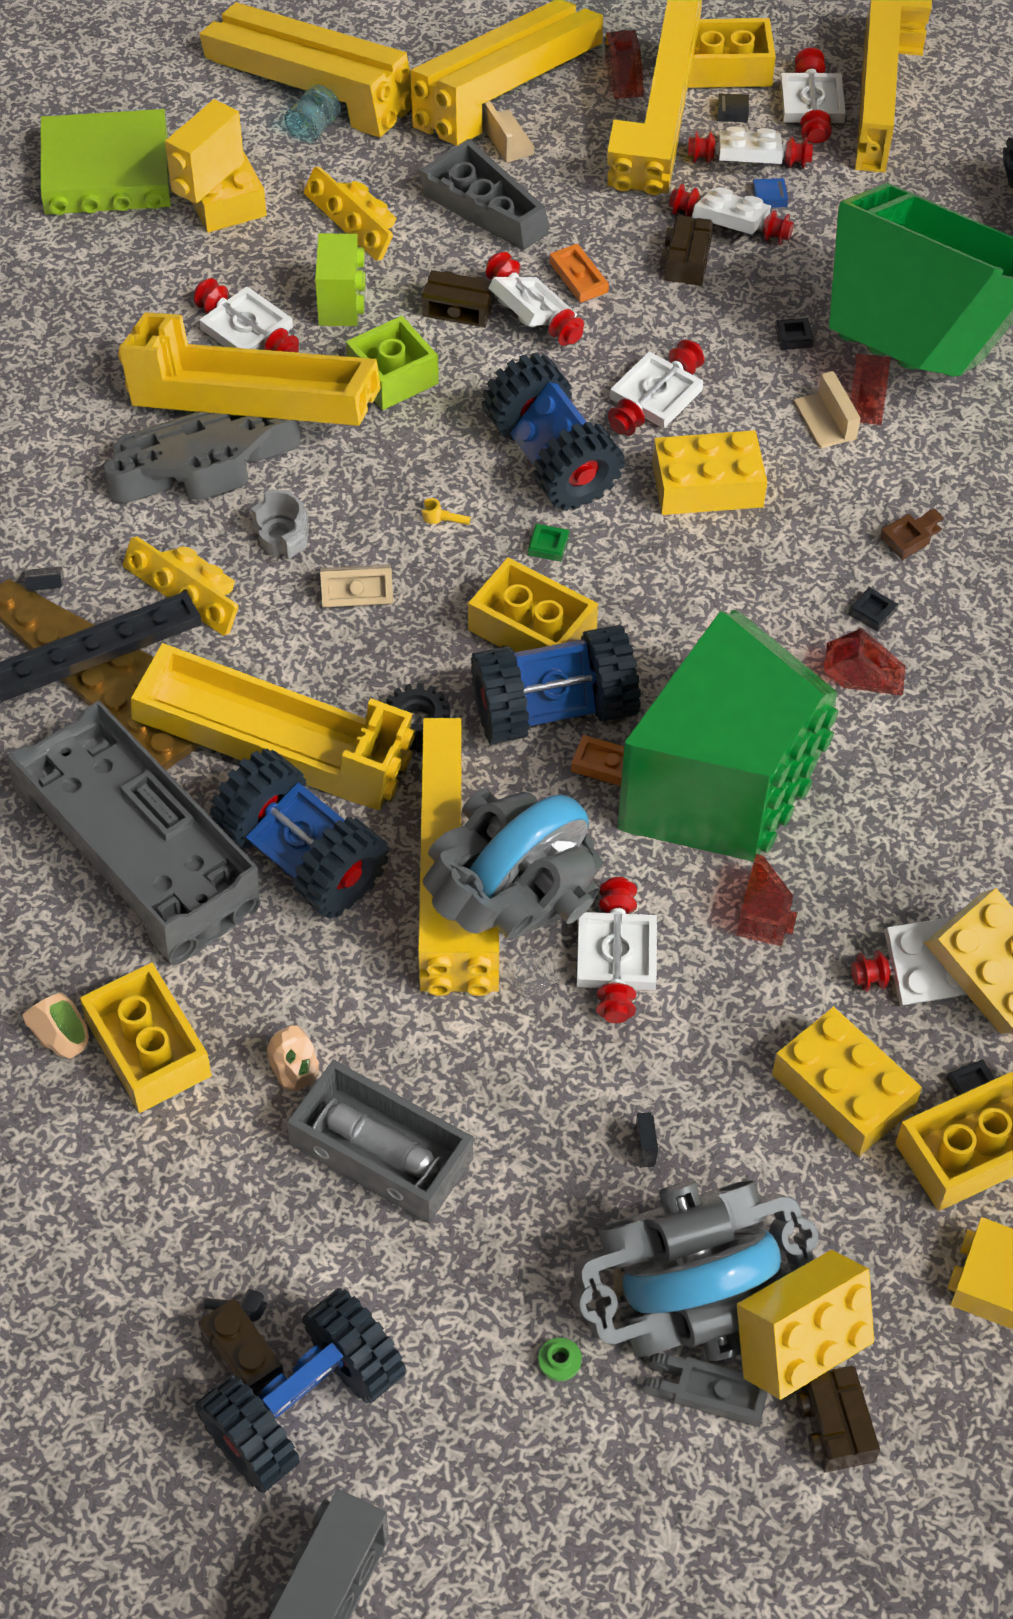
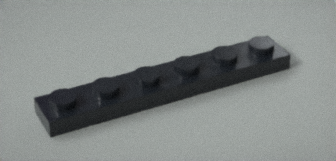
M187 591L0 661V703L202 625L201 616Z

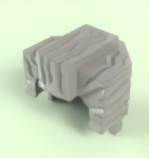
M289 490L266 491L264 493V500L250 508L253 518V530L259 534L260 546L263 547L266 553L273 557L282 553L289 560L307 547L309 531L307 510L304 508V503Z

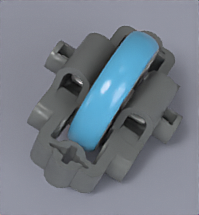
M483 788L473 794L462 808V813L469 819L464 826L444 833L433 843L428 851V855L435 862L423 878V884L433 896V907L441 916L457 921L462 928L474 934L497 927L508 940H512L562 918L567 924H570L589 909L593 899L600 890L592 880L603 866V861L593 849L594 843L587 834L589 827L588 815L575 799L567 795H553L538 801L531 793L520 792L497 799L487 788Z
M754 1180L736 1182L699 1194L696 1181L674 1184L659 1191L662 1207L613 1222L598 1229L603 1249L585 1254L576 1260L573 1267L576 1285L572 1289L570 1296L574 1311L588 1321L592 1334L608 1344H617L630 1339L633 1353L636 1357L652 1355L679 1345L694 1347L703 1344L708 1361L724 1360L741 1353L737 1303L814 1260L812 1251L817 1246L819 1239L815 1224L809 1219L802 1217L800 1207L793 1198L777 1193L759 1197ZM774 1213L775 1219L770 1225L769 1232L761 1229L738 1230L759 1223L765 1219V1216ZM793 1227L799 1228V1233L794 1235V1242L788 1241V1236L794 1233ZM780 1250L785 1252L788 1263L783 1266H780ZM631 1265L623 1275L622 1285L626 1300L635 1311L626 1314L623 1317L624 1319L613 1322L612 1317L618 1307L617 1296L610 1287L601 1283L599 1271L606 1268L616 1269ZM593 1292L602 1297V1299L596 1301L595 1310L586 1305V1303L592 1301L591 1293Z

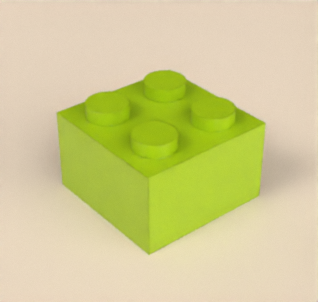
M318 233L315 283L319 326H358V314L364 315L365 297L364 295H359V291H366V273L363 270H359V267H364L365 253L364 247H358V234Z
M402 315L346 341L347 357L377 359L381 389L374 401L382 410L439 384L438 354Z

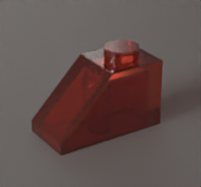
M636 30L606 32L605 64L614 99L644 97L641 49Z
M855 354L850 400L860 416V423L882 425L891 357Z
M859 628L827 643L824 672L843 688L903 695L906 666L864 629Z
M755 855L736 936L782 947L785 933L793 935L798 912L791 911L793 894L763 855Z

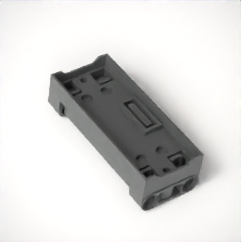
M100 701L83 709L76 721L33 746L22 745L7 754L13 790L34 813H45L147 925L149 940L171 964L177 965L186 961L243 922L242 918L248 913L253 915L258 910L261 902L259 898L258 867Z

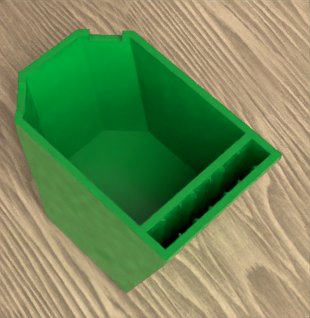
M890 183L882 184L840 201L837 217L829 329L838 332V337L845 341L853 343L858 341L868 346L867 349L873 354L879 356L888 355L897 359V363L900 366L910 370L917 368L956 377L979 365L1013 323V237Z
M731 610L729 614L725 611H719L625 741L617 829L634 835L755 862L762 851L768 853L771 850L777 837L775 831L780 824L786 826L795 810V806H793L797 798L803 800L812 785L811 774L821 752H825L828 749L834 736V732L830 728L833 726L839 712L838 709L834 708L837 691L741 612Z

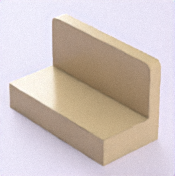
M490 101L482 104V127L506 163L534 155V145L509 109L497 112Z
M834 371L821 374L818 393L796 398L794 402L796 408L819 448L857 439L860 423L858 412Z
M391 564L320 569L322 607L393 603Z

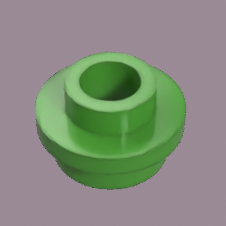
M553 1338L541 1347L538 1364L542 1373L549 1379L566 1381L573 1378L580 1370L582 1362L581 1352L578 1346L571 1340ZM561 1352L567 1355L568 1360L564 1363H557L553 1360L552 1356L555 1353Z

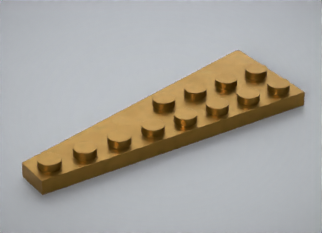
M10 579L0 584V622L29 650L95 626L35 592L26 590L25 587ZM140 649L61 679L88 706L100 701L165 770H168L201 746L131 719V697L154 656Z

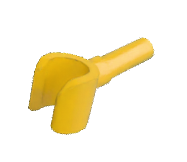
M436 498L424 500L426 510H421V513L426 523L437 524L441 521H451L466 525L470 524L471 517L442 510L440 502Z

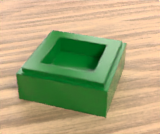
M535 524L527 556L562 562L569 538V530Z

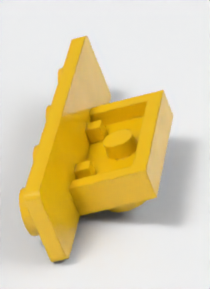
M314 167L305 186L304 194L345 233L358 234V245L364 247V250L374 260H383L393 238V233L388 229L394 226L397 217L387 209L386 203L376 199L368 192L369 188L366 185L357 181L337 183L321 167Z
M138 536L130 538L123 561V567L167 598L187 591L201 616L202 622L223 636L231 632L238 611V604L225 595L233 590L235 580L224 574L220 567L209 564L199 557L197 552L189 547L180 546L176 549L160 552Z

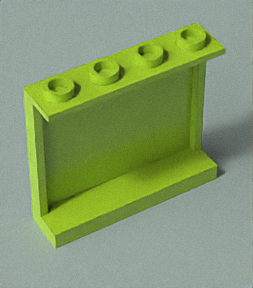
M165 109L41 116V197L45 215L171 207L165 140L168 139Z

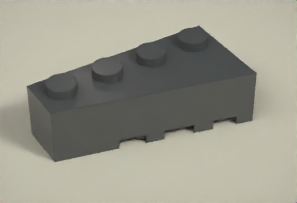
M467 139L419 170L423 195L523 250L549 234L546 207L470 139Z

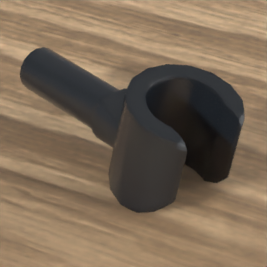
M252 1289L246 1291L241 1302L237 1301L252 1322H256L261 1318L268 1305L267 1302L263 1301L264 1295ZM206 1298L204 1308L216 1310L229 1300Z

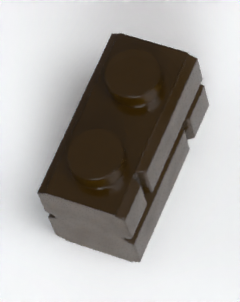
M678 215L675 218L674 227H667L665 247H669V250H662L660 269H665L666 281L698 286L703 285L712 241V220L702 218L693 220V217Z
M431 270L422 293V316L486 328L495 301V294L489 289L492 281L482 277L474 278L457 275L450 271Z
M236 1299L229 1300L198 1322L203 1342L226 1375L234 1374L235 1377H239L244 1385L247 1384L252 1389L255 1396H260L263 1393L261 1390L281 1373H284L283 1365Z
M852 1365L827 1371L802 1386L801 1391L796 1393L798 1410L802 1419L809 1418L813 1431V1433L808 1434L810 1452L814 1461L821 1460L824 1472L827 1473L876 1462L880 1453V1446L855 1366Z

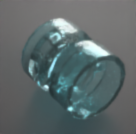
M313 85L286 112L284 116L285 125L295 138L313 143L338 118L341 112L340 103L334 93L328 88L321 85Z

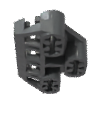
M196 412L123 435L113 446L114 458L108 460L104 466L105 473L103 477L111 499L118 503H127L163 492L173 485V477H176V481L184 482L186 494L192 499H205L244 486L249 480L246 461H260L296 449L301 444L298 420Z

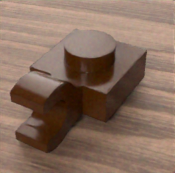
M935 508L927 511L916 520L910 514H907L884 527L881 531V539L903 560L930 544L931 536L942 530L937 523L942 521L944 517Z

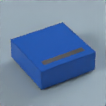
M784 178L753 179L752 188L755 197L762 199L764 204L771 205V208L787 207L788 195Z

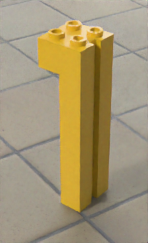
M553 0L411 69L413 128L430 135L434 133L433 129H435L439 139L456 146L467 139H472L482 134V104L602 44L603 15L586 8L576 12L575 4L564 0Z
M667 0L645 124L613 120L607 153V166L611 167L607 173V186L614 187L619 191H629L630 189L642 190L649 195L669 194L702 11V0Z
M870 0L865 26L855 170L886 173L894 129L898 54L923 56L926 38L925 27L929 22L932 0Z
M235 2L221 14L223 20L221 23L213 21L199 33L205 58L228 67L345 102L351 127L363 133L381 138L395 125L397 114L398 117L402 118L412 109L411 74L407 52L238 2Z
M144 312L137 324L133 326L131 334L120 344L118 350V358L120 363L123 364L125 373V388L129 392L132 406L360 426L368 411L367 403H373L381 389L377 359L188 344L182 315Z
M164 643L161 644L131 697L132 720L241 761L244 758L249 761L251 754L256 751L261 754L262 749H269L270 751L273 749L304 774L303 777L306 779V785L379 811L385 799L392 801L399 784V780L396 779L399 770L403 772L407 770L413 753L409 749L413 743L416 731L411 729L413 714L370 698L367 706V715L364 718Z
M461 718L423 719L419 978L420 991H428L435 996H444L450 992H468L474 996H484L490 992H499L498 928L493 927L477 934L466 931L457 921L449 920L435 910L432 904L433 896L423 884V878L435 862L428 855L430 847L444 833L461 827Z

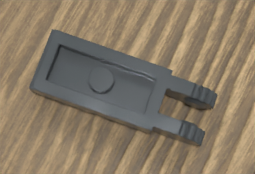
M655 1353L650 1356L648 1364L652 1369L672 1375H681L679 1384L653 1377L645 1378L641 1389L646 1394L666 1400H675L674 1403L760 1427L768 1392L745 1380L743 1372L690 1357L682 1359L661 1353Z

